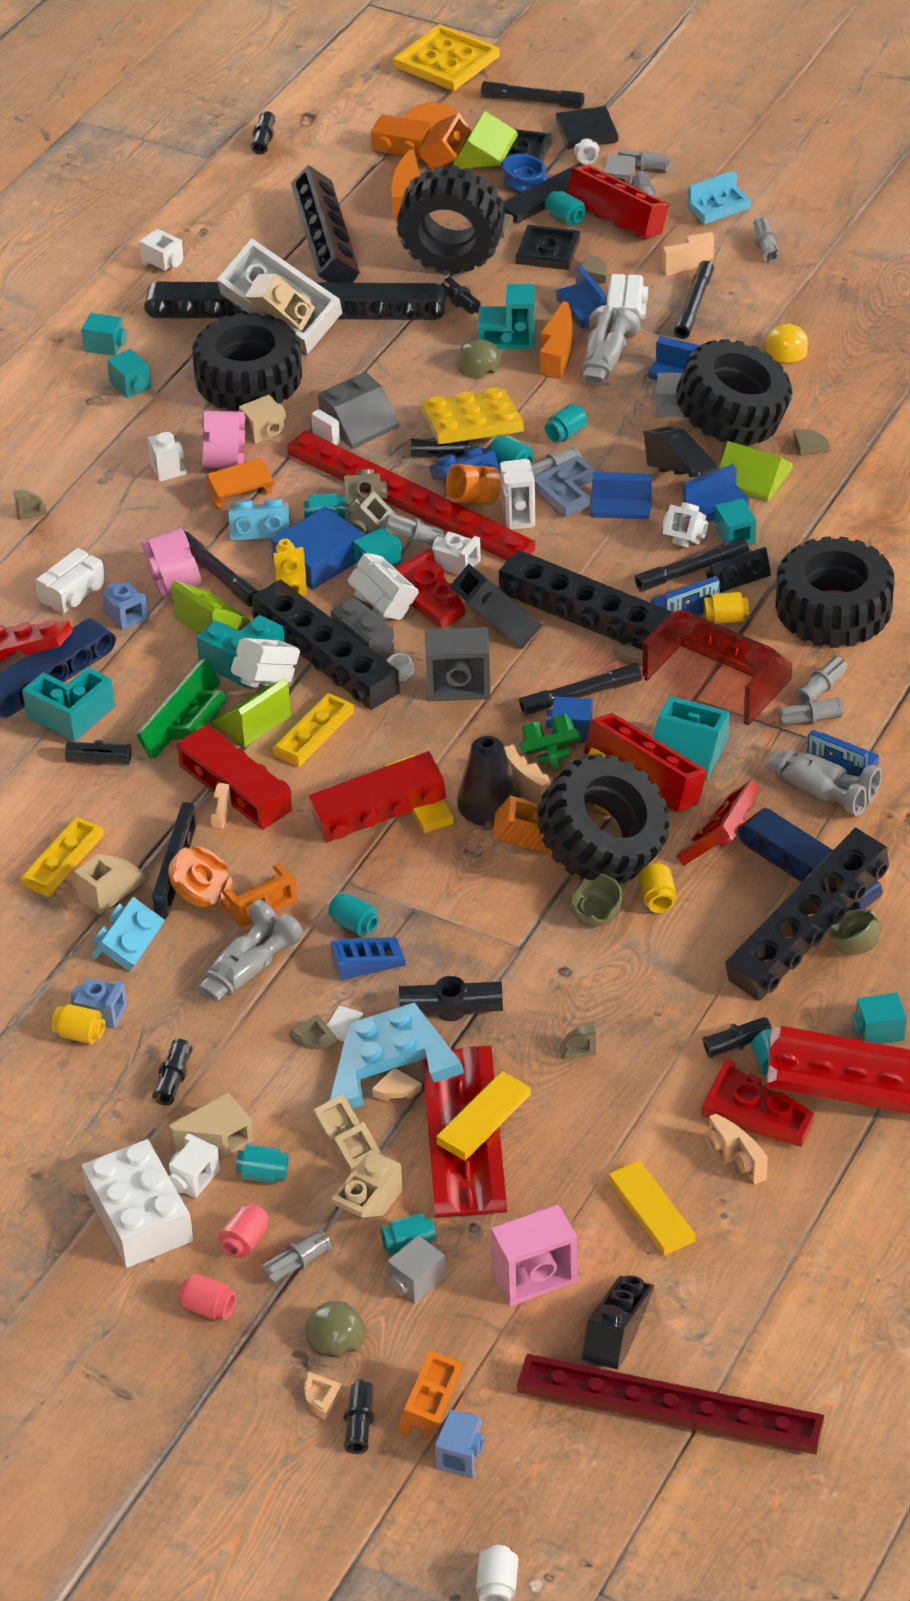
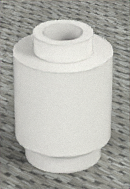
M492 1545L479 1554L476 1593L479 1595V1601H511L515 1596L518 1556L510 1548L503 1545Z

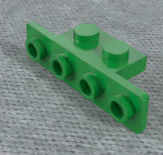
M201 659L137 732L136 737L149 758H156L171 740L184 739L205 726L210 719L219 713V709L226 702L227 698L223 691L215 690L220 684V680L208 659Z

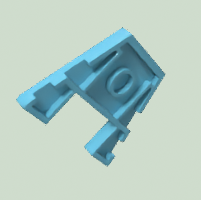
M414 1002L349 1023L330 1100L344 1093L352 1109L363 1106L361 1079L426 1058L434 1083L463 1074L464 1070L460 1060Z

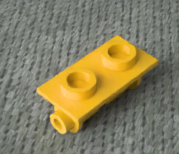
M281 539L276 546L277 553H273L275 580L281 579L302 596L307 595L303 547L295 548L289 539Z

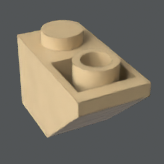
M258 274L245 295V298L263 314L271 315L276 320L281 319L287 325L297 330L304 328L315 309L308 300L278 274Z
M97 854L74 871L78 900L99 915L149 880L148 874L128 860L103 854Z
M229 1093L209 1101L205 1106L187 1116L180 1117L169 1125L171 1147L175 1153L185 1147L184 1137L188 1133L218 1147V1156L222 1158L229 1156L245 1147L246 1144L254 1141L252 1118Z
M370 1150L333 1195L331 1203L361 1218L383 1216L403 1191L401 1164Z

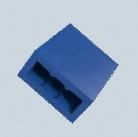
M323 507L272 538L271 557L274 562L273 553H277L276 546L281 539H289L295 548L303 547L306 586L314 590L355 564L354 541L365 536V533L327 507Z

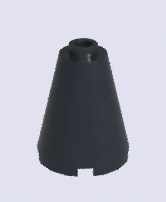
M492 736L480 737L472 743L457 794L459 813L467 821L486 826V822L494 821L496 810L498 811L499 807L501 808V805L504 804L507 798L509 799L510 795L521 798L504 745L498 738Z

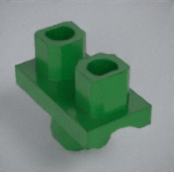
M568 714L551 718L554 734L547 736L543 735L542 726L539 721L522 725L524 742L519 743L521 752L530 755L547 750L548 753L538 755L539 764L550 762L554 770L560 769V759L570 757L571 754L568 747L560 750L557 747L582 741L580 731L574 728Z

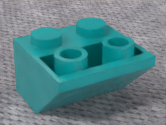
M669 696L658 716L653 738L707 770L705 779L707 781L729 740L730 711Z

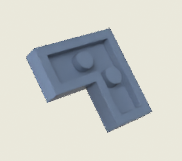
M576 456L534 476L535 491L565 517H568L590 506V496L579 487L591 482L593 472H596V470L580 456Z

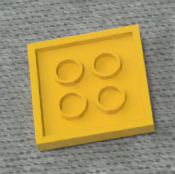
M438 24L393 58V67L445 87L448 90L455 91L500 57V47Z
M493 387L480 393L461 392L454 397L434 396L428 401H421L422 413L438 444L524 431L523 419L505 389Z

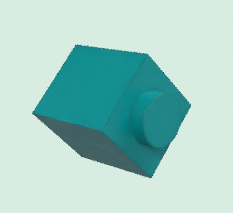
M90 313L81 328L84 352L115 356L120 347L126 343L127 331L123 329L122 317Z
M132 349L107 359L109 382L126 398L151 388L149 365Z
M743 498L715 505L714 528L723 543L740 537L745 538L748 545L756 543V518Z
M384 527L354 541L356 565L363 554L366 553L382 556L394 568L402 564L401 541Z
M898 992L857 998L856 1013L851 1014V1023L854 1033H859L862 1041L885 1044L905 1040L907 1017Z

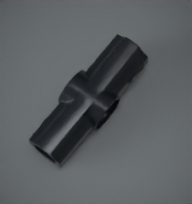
M445 976L434 985L399 986V1007L415 1002L424 1015L437 1014L445 1021H457L463 1018L466 1013L503 1011L502 981L465 983L457 976Z

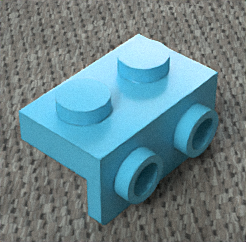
M734 171L712 177L688 187V209L703 224L712 223L751 208V199L737 187V174Z
M281 498L265 499L264 504H253L252 500H237L235 505L229 506L231 540L274 538L289 529V503L282 502Z
M134 897L131 898L125 907L119 903L108 918L112 925L109 929L103 926L93 939L92 943L97 946L90 956L96 960L101 952H103L130 971L165 920Z

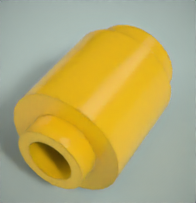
M741 591L711 594V597L703 599L705 621L713 622L714 625L743 622L744 616L749 615L748 598L742 597Z
M659 863L644 867L640 871L638 879L645 905L655 913L669 911L673 908L677 897L670 868Z
M71 1004L59 1005L54 1011L51 1028L61 1038L94 1044L104 1034L105 1019H102L101 1012L98 1010Z

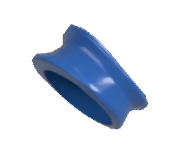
M514 154L506 157L503 161L502 168L506 173L503 181L506 186L524 192L548 179L545 174V164L531 155Z

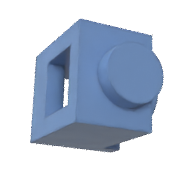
M129 581L122 584L112 583L102 592L104 611L122 631L149 619L146 595L144 593L140 594ZM129 608H132L134 610L133 612L126 615L125 610Z
M86 978L82 986L76 985L71 994V1004L100 1011L102 1019H105V1027L115 1029L127 1006L124 981L117 980L116 984Z
M450 1410L435 1445L436 1469L473 1479L475 1474L474 1457L481 1455L485 1436L480 1434L483 1422L477 1415Z

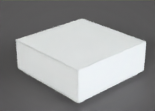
M319 409L311 413L313 434L335 445H339V421Z

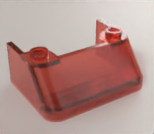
M678 610L669 614L643 641L642 679L646 681L681 646L753 677L745 686L743 724L748 726L792 678V662L775 649L685 610Z

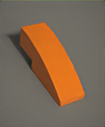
M414 149L408 150L402 157L392 177L393 220H397L406 188L409 187L410 182L415 177H420Z
M564 301L541 332L540 374L561 379L564 375L572 353V315L569 303Z

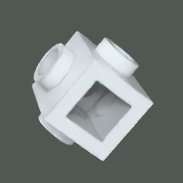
M682 502L681 507L670 504L669 510L663 519L662 534L671 537V543L687 548H689L690 543L699 545L700 539H703L707 533L708 521H705L707 516L699 512V506ZM687 522H689L688 530L686 532L684 526Z

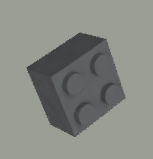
M488 627L425 630L428 702L491 699Z

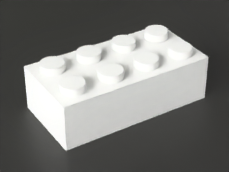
M251 238L218 277L217 282L220 293L249 314L254 312L264 316L265 314L249 302L245 295L258 274H278L315 307L302 330L291 327L299 337L300 350L309 354L342 314L340 299Z

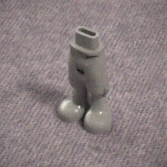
M603 305L593 310L589 318V325L592 330L585 339L586 349L581 366L583 373L581 379L584 383L603 384L604 380L609 378L622 349L625 348L626 338L634 337L639 333L641 322L638 316L625 307L618 308L615 322L611 306Z
M777 749L767 762V768L776 771L779 778L821 800H833L841 804L846 812L855 816L861 815L865 811L866 803H871L874 800L882 779V769L879 766L868 765L860 776L848 775L847 771L838 764L804 752L797 754V751L793 749L788 752Z
M256 900L250 905L248 911L252 922L251 929L246 935L234 938L218 955L204 973L205 980L198 986V991L214 1002H218L224 995H232L234 991L249 982L262 969L268 967L272 962L273 954L282 948L294 945L300 940L303 935L300 924L288 914H282L277 919L274 910L269 904L262 900ZM269 938L263 945H259L265 939Z

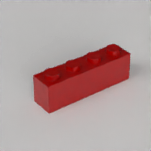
M591 165L572 167L566 193L582 201L585 204V209L595 212L594 215L598 218L613 221L614 225L618 228L633 231L636 237L642 239H649L650 236L662 234L669 203Z
M614 713L591 719L583 753L588 755L591 748H594L605 755L619 757L618 761L623 762L627 760L635 764L634 768L639 772L643 770L649 775L647 779L651 784L656 783L660 789V798H664L667 808L679 812L699 804L707 770Z
M205 725L177 743L179 766L212 792H215L218 783L229 784L232 807L262 830L292 811V792L289 785L272 775L264 765L258 764L248 757L244 750L236 748L228 742L221 733H216L209 726Z
M430 751L308 795L312 815L326 843L344 838L359 830L373 827L394 817L403 816L413 811L414 808L432 805L447 798L444 778Z

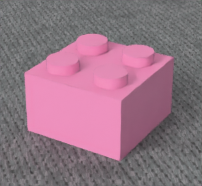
M559 1204L547 1209H539L533 1214L513 1221H506L499 1226L491 1228L492 1274L510 1307L578 1282L577 1235Z

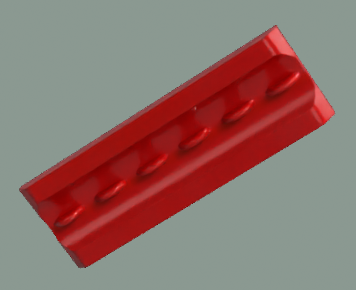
M778 1026L773 1028L770 1033L766 1087L910 1114V1049L787 1026Z
M471 1046L451 1049L460 1060L464 1073L435 1083L430 1075L427 1058L423 1059L435 1218L507 1213L500 1127L465 1161L437 1145V1135L495 1079L492 1046Z

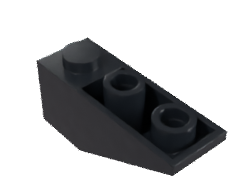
M666 426L643 431L647 466L657 467L659 472L673 471L675 475L688 474L689 477H702L706 475L707 470L717 469V464L683 428Z
M469 563L449 586L522 649L542 626L490 579Z
M619 1275L588 1319L581 1360L618 1370L628 1355L653 1293V1284L646 1283L636 1276Z

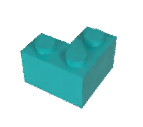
M507 284L506 306H479L478 339L488 340L495 344L498 349L535 350V284Z
M261 615L257 616L241 631L215 620L196 636L198 660L208 659L215 673L247 688L249 687L248 685L240 682L241 677L231 672L234 657L238 656L236 650L239 640L252 638L285 642L284 628Z
M89 667L85 668L68 684L43 672L23 689L27 718L73 742L115 707L112 679Z

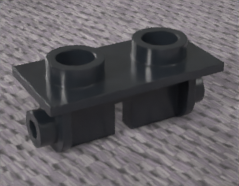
M767 547L711 564L710 569L706 570L707 579L716 576L720 580V592L771 576Z

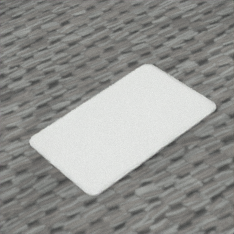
M338 1006L327 1026L335 1034L337 1040L345 1042L349 1023L360 1020L363 1013Z

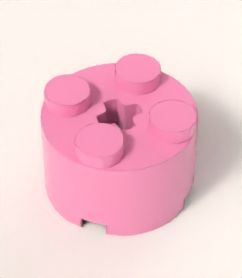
M204 411L202 468L221 470L244 463V453L238 452H243L245 444V430H239L244 429L245 412Z
M182 528L173 529L141 541L146 558H149L150 563L148 567L154 581L158 580L156 585L161 598L172 595L171 584L174 580L191 586L201 584V577L194 556L192 557L189 542Z

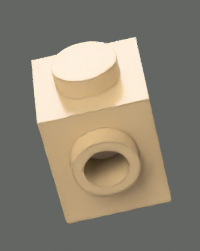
M270 395L239 406V412H245L244 429L241 430H245V434L254 444L285 432L284 420L286 419V412L280 403L277 404Z

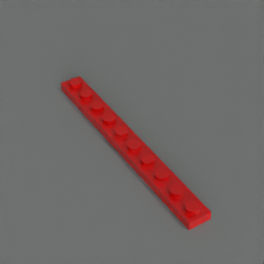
M305 430L287 444V453L342 481H344V476L356 475L357 470H374V474H380L381 481H386L387 499H382L383 501L447 532H452L469 539L477 536L480 538V548L506 561L518 549L529 554L535 551L534 540L456 502H452ZM364 489L363 491L369 493L371 490Z

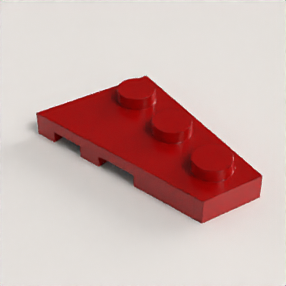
M430 548L395 567L401 575L418 589L419 593L411 605L441 629L465 615L463 602L458 594L449 587L451 584L444 577V571L440 564L437 565L435 562L434 554Z
M52 619L40 624L24 622L11 627L0 625V662L5 661L6 657L15 654L17 651H21L22 655L25 656L60 647L73 632L70 622H56Z
M752 779L728 794L709 816L711 821L692 836L691 839L694 843L681 849L676 855L683 866L718 844L721 847L725 846L736 836L734 830L746 820L744 814L755 805L754 798L760 790Z
M725 1058L701 1107L702 1117L709 1119V1116L717 1114L736 1124L741 1129L799 1147L803 1146L814 1122V1112L781 1091L773 1092L763 1086L761 1079L752 1073L747 1076L736 1069V1063L728 1058Z

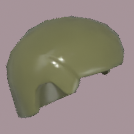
M473 339L462 345L456 366L459 372L467 377L482 379L489 370H492V373H496L502 356L498 347L492 342L485 339Z
M599 874L593 880L583 879L571 894L572 912L580 922L598 927L609 924L621 910L622 889L617 880L606 874Z
M864 909L847 911L838 924H833L829 928L832 943L839 951L848 955L864 954L873 949L879 940L881 930L875 913L872 910L867 911Z
M330 1301L318 1306L307 1320L305 1326L310 1346L319 1353H327L335 1357H340L345 1350L350 1348L359 1350L366 1336L364 1322L359 1313L346 1302Z

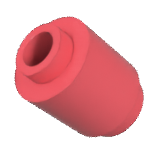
M251 1203L238 1208L219 1233L218 1238L223 1251L232 1257L244 1258L249 1256L267 1231V1224L269 1222L267 1213L261 1207Z
M197 1273L193 1274L190 1279L186 1278L179 1290V1299L182 1300V1307L184 1309L213 1320H218L219 1318L228 1319L234 1309L237 1298L236 1292L230 1290L229 1285Z

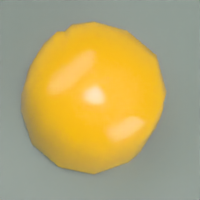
M789 323L780 324L768 331L766 336V352L772 356V360L791 363L798 362L806 357L808 337L799 326Z

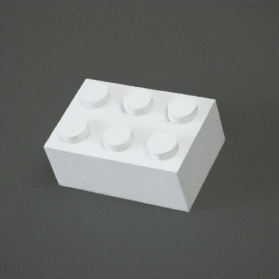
M148 1139L81 1164L86 1193L126 1268L193 1242L190 1213Z

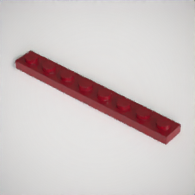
M528 1353L526 1354L517 1382L518 1393L817 1455L824 1426V1414Z

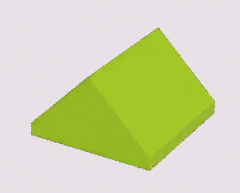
M484 111L452 166H458L459 169L501 165L518 135L517 131Z
M728 441L719 469L733 464L737 468L736 485L745 495L768 502L792 470L793 463L782 457Z
M176 580L171 584L175 618L198 634L215 620L236 630H240L250 621V618L210 591Z
M284 678L257 690L212 720L213 724L243 747L248 746L291 716L289 683Z

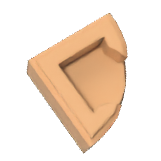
M218 783L213 796L217 800V807L215 812L211 813V826L214 829L223 830L232 808L229 784Z
M394 1068L372 1089L373 1097L382 1101H390V1098L402 1097L410 1099L422 1091V1083Z
M307 1372L304 1380V1393L310 1410L321 1419L326 1420L342 1393V1384Z

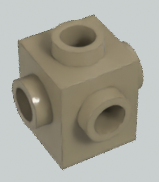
M357 470L356 475L344 476L346 507L355 498H358L360 501L368 494L361 493L364 489H370L369 493L374 491L381 499H387L386 481H381L380 474H374V470Z
M372 491L361 501L355 498L345 508L348 514L344 520L367 535L384 527L387 514H392L394 511Z

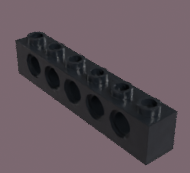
M307 165L291 182V186L317 275L327 282L353 283L360 274L332 180L310 165Z
M519 549L498 570L499 588L509 597L620 643L626 644L631 642L632 646L641 650H645L648 647L656 656L674 636V612Z
M280 579L252 595L253 618L255 619L261 615L283 626L285 643L297 647L300 651L299 656H303L312 663L316 670L322 671L331 678L335 685L345 689L357 702H361L367 708L373 710L400 693L399 670L283 580Z
M855 827L725 961L728 981L759 1001L768 992H773L778 987L781 978L790 969L793 970L800 964L803 955L811 947L817 946L822 941L825 932L833 924H838L843 919L846 910L855 901L858 902L865 896L868 887L876 879H881L886 874L889 868L887 846Z

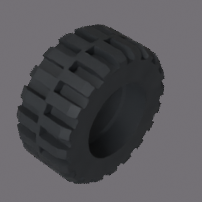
M444 166L435 167L433 172L430 169L422 172L420 177H415L410 182L409 187L406 188L397 216V234L401 238L402 246L405 250L409 249V255L414 260L419 259L421 265L429 268V266L436 268L435 271L443 273L446 270L450 271V274H458L460 270H464V272L474 270L475 265L481 267L487 262V259L492 258L505 220L504 204L502 198L497 196L498 191L493 185L489 186L487 184L488 180L480 175L478 177L474 175V171L466 169V171L459 170L458 166H450V169H445ZM437 210L454 211L466 217L472 224V227L464 230L448 229L436 223L429 213Z
M250 312L249 315L236 313L232 317H221L218 322L213 321L207 325L206 329H202L193 343L192 356L196 387L208 402H213L218 408L223 409L225 407L229 411L237 412L239 406L270 395L277 404H281L283 399L288 400L301 383L302 363L299 337L283 320H275L271 315L265 314L261 316L258 313Z
M721 339L718 342L716 340L706 342L695 348L694 352L690 354L676 387V399L684 417H688L690 424L695 428H700L703 434L708 437L709 435L717 438V441L723 443L730 441L740 445L745 443L748 446L754 445L757 442L761 443L776 433L790 404L793 392L787 372H783V366L779 362H774L772 356L767 352L764 354L759 351L758 347L753 345L751 347L747 346L742 341L730 342L729 339Z
M827 536L817 541L815 539L808 540L803 546L799 544L790 553H787L778 566L775 602L777 616L792 634L796 633V636L805 642L807 640L812 641L813 645L822 647V644L830 645V648H839V645L855 646L858 641L864 643L870 640L873 634H879L891 618L895 584L893 568L883 554L879 555L880 552L873 546L867 547L863 541L857 539L850 541L848 537L839 536V539H831V536ZM839 590L844 591L846 593H828L824 591Z
M592 754L588 757H580L574 760L545 790L541 797L542 801L538 805L537 813L538 817L541 818L537 822L539 832L544 833L542 841L546 849H551L553 852L551 857L557 864L561 862L566 867V872L571 875L576 873L581 876L580 880H593L599 874H606L617 880L618 884L625 883L628 879H633L659 854L668 838L667 829L670 827L669 815L665 814L667 805L665 799H661L659 796L660 789L656 783L651 784L647 779L649 775L643 770L639 772L634 768L635 764L627 760L623 762L618 761L619 757L606 755L603 758L602 754ZM584 802L596 804L608 811L617 821L622 838L609 835L598 828L589 817Z

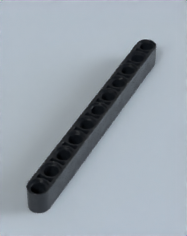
M153 282L147 288L144 304L145 312L153 318L220 319L224 316L232 317L236 313L249 315L248 312L220 293L218 282ZM316 282L340 299L342 314L338 319L436 320L441 318L445 312L446 290L443 286L436 283Z

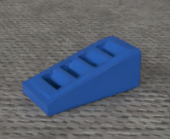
M396 937L339 939L331 941L332 959L340 981L406 965ZM391 950L393 956H386L385 951Z

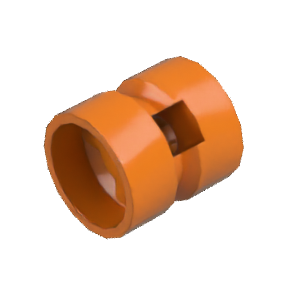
M453 465L446 477L445 487L448 498L452 502H473L474 504L492 505L498 499L501 491V480L498 470L488 466Z

